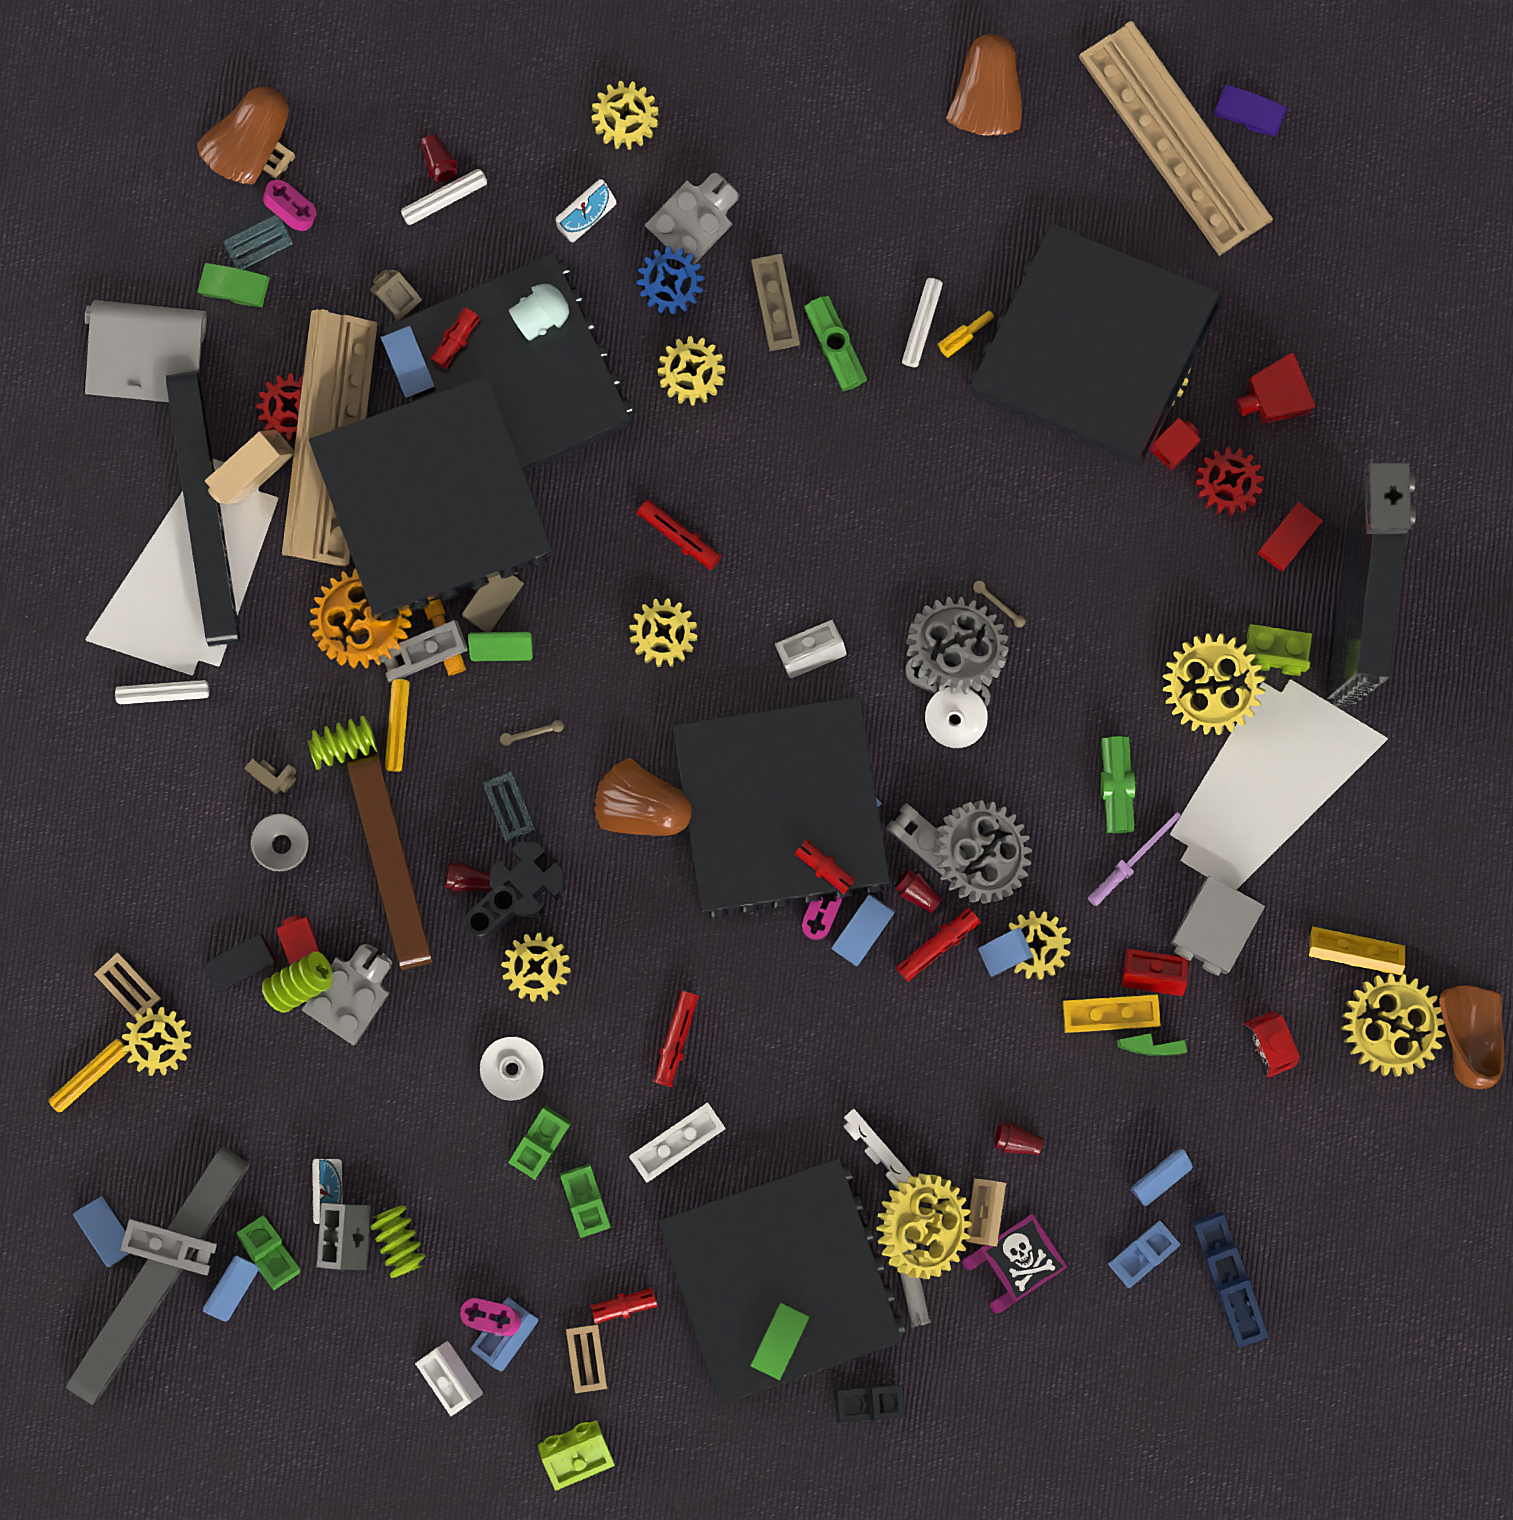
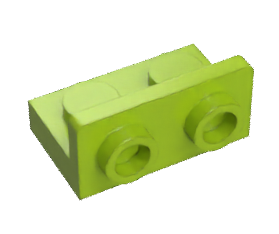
M1250 624L1246 641L1248 646L1245 654L1247 656L1252 653L1257 654L1251 662L1253 665L1262 664L1263 667L1259 670L1269 671L1270 667L1282 668L1283 674L1299 676L1301 672H1306L1310 667V661L1308 660L1312 634Z
M597 1420L580 1423L573 1430L561 1435H552L538 1445L542 1462L555 1491L615 1466Z

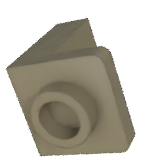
M393 269L389 272L384 270L373 280L374 285L369 289L374 295L378 296L398 320H401L422 301L421 297L400 272Z
M252 759L244 768L275 795H278L280 791L287 792L296 780L294 777L296 770L290 764L285 767L277 778L274 775L278 771L264 760L259 764Z

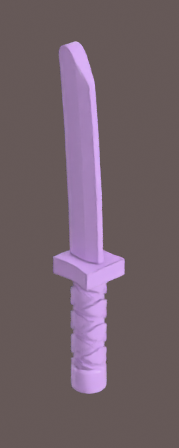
M1177 812L1127 863L1121 860L1115 866L1116 869L1111 873L1112 875H1109L1105 882L1088 897V900L1094 906H1098L1112 889L1124 878H1128L1134 873L1131 869L1132 865L1182 815Z

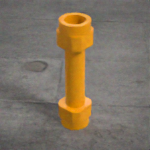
M441 599L430 601V605L424 608L428 621H432L434 628L446 624L444 619L446 613ZM461 654L443 661L448 676L466 670Z

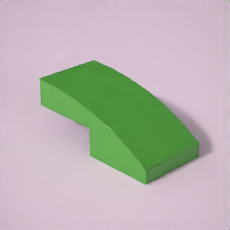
M205 263L198 293L206 297L231 300L235 304L262 307L270 278L241 269Z
M1151 1033L1117 1040L1119 1048L1137 1054L1171 1056L1187 1053L1185 1040L1153 1046Z
M545 1105L508 1163L535 1180L572 1122Z
M590 1163L560 1173L580 1238L611 1228Z
M264 1215L237 1232V1236L273 1291L300 1273V1268L282 1245V1239Z
M780 1303L751 1367L780 1380L809 1316Z

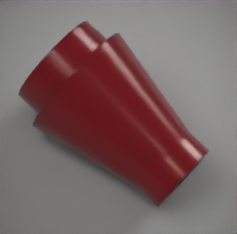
M432 134L424 137L420 144L424 152L429 176L438 183L450 180L457 173V162L439 141L437 135Z
M458 861L456 864L449 863L444 887L452 889V892H489L491 874Z
M908 869L894 886V889L899 892V897L926 909L929 913H932L942 900L918 871L914 873L911 869Z
M1011 1122L999 1124L994 1138V1147L1000 1149L1001 1153L1033 1154L1038 1156L1042 1150L1043 1137L1036 1136Z

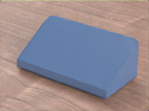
M1183 1149L1175 1150L1131 1186L1130 1190L1143 1206H1148L1193 1168L1186 1152Z
M103 1196L73 1213L74 1218L107 1267L113 1266L131 1254L120 1251L126 1231Z
M241 1255L234 1256L203 1307V1312L222 1321H228L259 1270L257 1266Z
M509 1297L506 1298L503 1305L509 1306L519 1313L521 1325L518 1331L509 1337L483 1331L470 1349L499 1371H503L539 1321L538 1318ZM496 1316L495 1321L504 1325L510 1323V1318L507 1316L505 1318Z

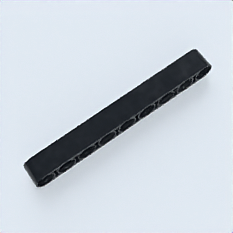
M198 370L166 375L167 393L206 642L208 647L240 642V630L220 503L209 494L208 489L210 487L205 482L215 472L200 375Z

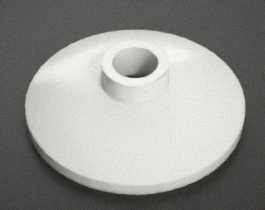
M946 687L942 691H938L930 699L926 707L925 722L929 733L937 742L947 747L963 748L975 743L982 736L987 726L988 713L985 703L971 689L965 695L961 687H957L955 694H951L950 687ZM952 714L960 716L961 722L959 724L950 722L949 718Z
M505 1037L495 1041L486 1049L481 1059L480 1075L482 1082L490 1093L500 1099L514 1101L529 1096L537 1089L543 1077L544 1066L539 1051L534 1045L522 1038ZM510 1063H515L518 1066V1072L515 1075H509L506 1071Z

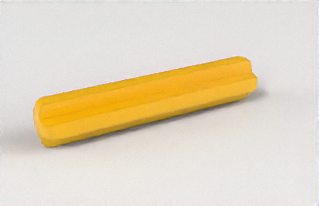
M394 679L391 688L385 769L394 772L401 771L403 765L410 685L409 681L405 679Z
M115 1039L49 1099L50 1105L57 1112H62L128 1053L122 1051V1048L126 1045L121 1040Z

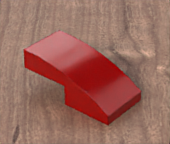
M1298 502L1259 550L1258 554L1283 572L1323 520Z

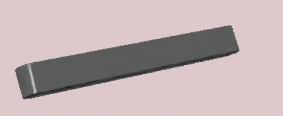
M223 1146L217 1152L167 1230L203 1240L245 1175L250 1163ZM189 1248L186 1259L190 1260L196 1250L195 1248ZM151 1259L146 1261L72 1375L66 1389L92 1406L95 1405L181 1274L182 1268Z

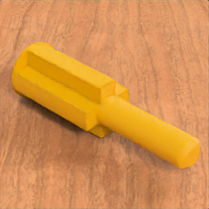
M987 311L969 326H960L937 343L940 351L949 358L972 340V334L994 319V314L991 311Z

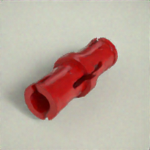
M464 307L451 328L445 330L443 333L445 337L429 359L440 368L446 370L460 348L466 346V339L481 318L472 310Z
M806 839L802 846L811 855H808L800 847L794 855L816 871L815 875L817 877H824L844 895L849 888L839 879H843L851 886L856 878L839 867L834 862L835 858L831 855L827 857Z
M652 1287L629 1295L620 1293L618 1298L590 1304L595 1324L622 1316L624 1319L630 1318L632 1313L657 1308Z

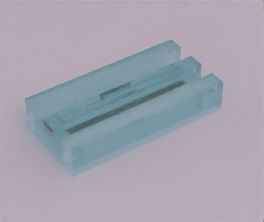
M274 215L223 241V244L236 269L242 270L292 245L293 242L280 217ZM277 225V228L273 229L272 231L236 249H233L234 246ZM282 235L283 238L241 260L238 259L237 256Z
M512 772L482 783L506 842L523 836L528 832L535 831ZM507 780L510 783L527 825L522 828L502 783ZM497 785L515 831L509 833L491 789L492 786Z

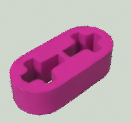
M273 180L267 184L263 194L264 204L293 229L298 231L310 229L316 217V209L313 204L285 181Z
M822 897L820 902H810L802 923V930L806 937L812 940H821L827 936L841 904L842 897L837 899L836 902L830 901L826 910L820 908L823 902ZM818 912L824 914L821 924L825 926L824 931L818 930L816 934H812L810 932L811 927L807 925V922L809 920L814 921Z
M469 1299L462 1305L460 1310L461 1320L464 1324L473 1329L509 1337L514 1335L521 1325V1318L516 1310L487 1300ZM480 1310L486 1314V1317L473 1318L471 1312ZM507 1316L510 1318V1323L502 1325L495 1321V1317L505 1318Z

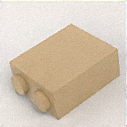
M277 430L259 431L205 480L210 487L208 489L209 494L218 503L223 502L224 505L243 502L294 456L293 448Z

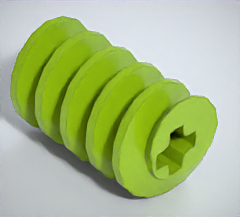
M364 715L360 717V726H357L352 719H349L347 730L340 723H336V733H332L328 726H325L323 737H320L316 730H312V738L308 740L312 759L317 770L321 769L322 760L329 767L333 766L334 756H336L340 763L345 762L346 753L353 760L357 759L358 749L365 756H368L370 754V745L378 752L370 723Z
M318 951L312 952L308 957L304 956L299 962H294L290 967H285L281 972H276L271 977L263 980L262 993L266 1001L275 1010L289 1012L294 1007H298L303 1002H307L312 997L319 995L332 986L333 971L331 965L323 954Z
M406 1205L398 1206L372 1217L377 1218V1221L370 1226L371 1230H382L375 1238L376 1242L387 1243L380 1250V1253L392 1255L384 1262L386 1266H396L389 1274L390 1278L398 1277L424 1266L419 1265V1262L426 1257L425 1253H414L421 1245L420 1241L409 1240L416 1233V1230H405V1226L411 1222L410 1217H400L407 1209Z

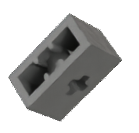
M1370 463L1364 469L1366 534H1405L1411 528V524H1415L1416 520L1415 505H1410V492H1414L1415 475L1414 473H1409V463ZM1388 492H1391L1392 498H1397L1393 505H1391L1390 499H1384Z
M321 1203L317 1267L338 1270H366L370 1205Z

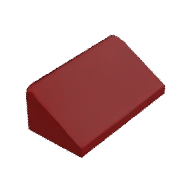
M1127 948L1121 985L1125 988L1183 996L1187 986L1189 960L1180 956Z

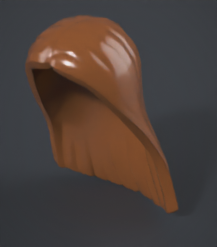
M991 33L981 35L969 48L956 95L946 116V120L961 130L964 129L965 131L975 132V134L984 136H999L1000 134L1013 133L1021 126L1022 100L1017 75L1016 53L1011 42L1002 35Z
M268 86L253 88L244 96L232 112L197 142L200 157L215 173L224 176L226 179H232L242 184H254L276 147L286 125L289 114L287 99L278 90Z
M632 758L615 764L598 785L594 812L596 813L595 818L598 820L599 826L604 830L636 835L668 836L684 830L691 819L692 805L687 796L674 785L663 781L642 768Z
M1460 985L1446 989L1440 995L1439 1001L1444 1024L1452 1045L1454 1074L1458 1081L1466 1087L1472 1089L1493 1087L1501 1078L1504 1069L1502 996L1499 993L1477 986Z

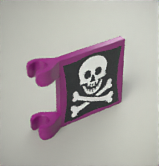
M1033 1214L999 1235L997 1247L984 1245L961 1261L964 1268L968 1271L987 1260L1007 1292L989 1304L995 1314L1001 1313L1067 1268V1265Z

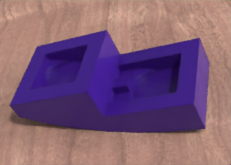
M1225 85L1214 113L1219 118L1244 124L1247 130L1276 137L1287 109L1257 94Z

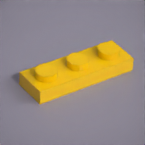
M1312 926L1309 935V956L1345 963L1351 966L1379 970L1384 973L1402 975L1405 968L1404 945Z
M1158 995L1062 1001L1065 1033L1160 1027Z

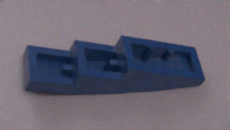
M1220 1211L1193 1221L1192 1225L1237 1347L1241 1348L1268 1338L1250 1280L1246 1276L1224 1214Z

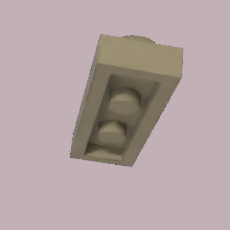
M782 254L751 259L769 352L800 346Z

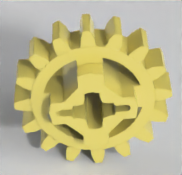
M619 81L618 89L615 90L609 84L607 86V95L598 93V100L601 104L593 103L592 105L593 111L598 113L592 116V123L599 124L595 128L596 134L605 133L603 137L604 143L607 144L614 140L616 149L620 147L621 143H626V147L629 150L634 141L642 146V136L645 135L651 138L653 135L649 127H657L658 120L653 118L658 115V107H651L655 103L654 96L646 98V88L642 87L637 91L635 89V82H631L629 88H624L623 82ZM623 97L622 99L618 100V101L615 102V103L612 102V101H614L615 99H618V98ZM636 100L641 103L646 113H643V110L636 107ZM625 111H629L630 115H627L625 120L620 119V115H623ZM605 118L614 123L615 130H612L607 125ZM634 128H638L636 131L632 133H627L633 130Z
M689 336L687 344L683 345L682 341L677 339L676 349L667 346L666 352L668 357L660 356L659 359L660 363L665 367L658 369V375L666 377L660 381L661 387H670L667 395L672 397L678 394V403L682 404L685 398H689L691 405H695L696 398L698 397L704 403L707 402L706 394L708 392L716 396L717 389L714 385H723V379L718 375L725 373V366L717 365L723 360L721 354L713 355L715 345L712 344L706 348L705 339L703 338L699 340L698 344H694L692 336ZM690 352L700 353L703 357L694 356ZM679 357L680 364L678 368L670 373L674 360ZM691 365L693 369L697 370V375L692 376L690 373H686V367ZM712 369V376L705 385L703 381L704 375ZM680 385H687L692 387L693 390L683 389Z
M667 598L665 604L660 606L658 600L654 599L653 608L650 609L644 604L642 605L644 614H634V619L638 622V625H630V631L637 633V635L631 637L630 641L631 644L639 643L635 653L639 655L645 652L644 660L646 663H649L654 658L656 659L657 667L662 665L663 660H667L669 666L672 667L674 663L673 658L677 657L683 662L685 660L683 651H693L689 641H696L697 635L690 633V630L697 628L696 622L687 621L692 616V613L690 611L682 613V603L679 602L675 607H671L670 599ZM668 613L674 616L670 619L660 618L658 614ZM647 621L651 630L650 634L643 639L642 631ZM657 624L664 630L670 628V642L663 636L657 638ZM684 627V638L682 643L679 644L676 634ZM662 647L667 648L669 652L659 653L653 651V649Z
M1030 911L1028 920L1019 915L1017 917L1019 925L1010 923L1008 928L1013 931L1019 927L1022 930L1027 926L1028 935L1025 938L1027 943L1030 944L1033 941L1035 933L1037 941L1043 942L1044 947L1039 950L1038 957L1035 950L1030 948L1033 957L1030 958L1033 966L1025 962L1019 963L1015 967L1014 973L1017 974L1023 969L1026 971V979H1029L1032 973H1036L1038 980L1043 979L1044 971L1053 976L1055 974L1054 965L1060 968L1065 965L1060 959L1061 956L1066 957L1070 955V952L1063 948L1071 940L1063 938L1061 935L1067 928L1061 927L1058 929L1055 926L1058 918L1055 917L1048 921L1047 912H1043L1040 918H1036L1035 912ZM1040 925L1048 928L1055 937L1045 935L1041 931ZM1057 949L1054 958L1045 965L1046 953L1049 950Z
M537 933L535 940L531 941V938L526 934L524 935L525 943L520 944L516 940L513 941L516 948L514 952L510 950L505 951V954L510 957V961L502 962V967L509 969V972L503 975V979H512L513 983L509 986V989L513 991L519 988V998L523 999L526 994H530L531 1002H535L537 995H541L547 1001L548 992L552 991L558 995L559 990L556 986L558 984L567 985L568 982L562 978V975L571 973V969L564 967L563 963L570 959L568 955L560 956L559 953L564 948L562 944L556 947L552 946L553 937L550 936L544 942L542 941L541 933ZM543 947L547 951L542 954H532L528 948ZM520 956L523 960V969L516 976L515 964ZM533 960L537 963L544 961V964L541 966L543 973L538 975L534 972L530 975L531 966L529 963ZM556 960L557 973L553 980L549 975L550 965ZM530 981H539L545 987L533 989L524 985Z
M160 1007L158 1014H153L151 1008H147L146 1017L143 1018L139 1013H136L137 1023L128 1022L126 1024L131 1033L122 1035V1039L129 1041V1045L123 1047L122 1051H131L132 1056L129 1057L127 1062L137 1061L139 1063L137 1067L138 1072L147 1067L149 1068V1076H153L155 1069H160L161 1074L166 1075L167 1066L170 1065L172 1069L177 1070L178 1066L175 1061L177 1059L183 1061L187 1059L181 1052L183 1049L191 1048L190 1044L184 1042V1038L190 1036L191 1033L190 1031L182 1032L181 1027L186 1023L185 1020L174 1021L176 1012L173 1011L169 1016H165L164 1007ZM154 1020L153 1028L147 1033H137L143 1024ZM165 1022L174 1028L178 1039L171 1038L164 1030ZM155 1033H160V1038L165 1040V1042L172 1043V1045H160L158 1050H152V1044L141 1039L153 1038ZM135 1044L143 1046L148 1052L147 1061L138 1054ZM166 1050H176L170 1059L159 1063L160 1055Z

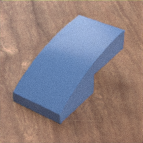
M410 325L381 337L405 398L434 387Z
M869 894L831 949L855 966H858L896 911L872 894Z
M1020 927L978 948L991 977L1033 957Z
M1158 1221L1111 1260L1108 1265L1126 1287L1130 1288L1151 1269L1159 1265L1181 1244L1165 1225Z

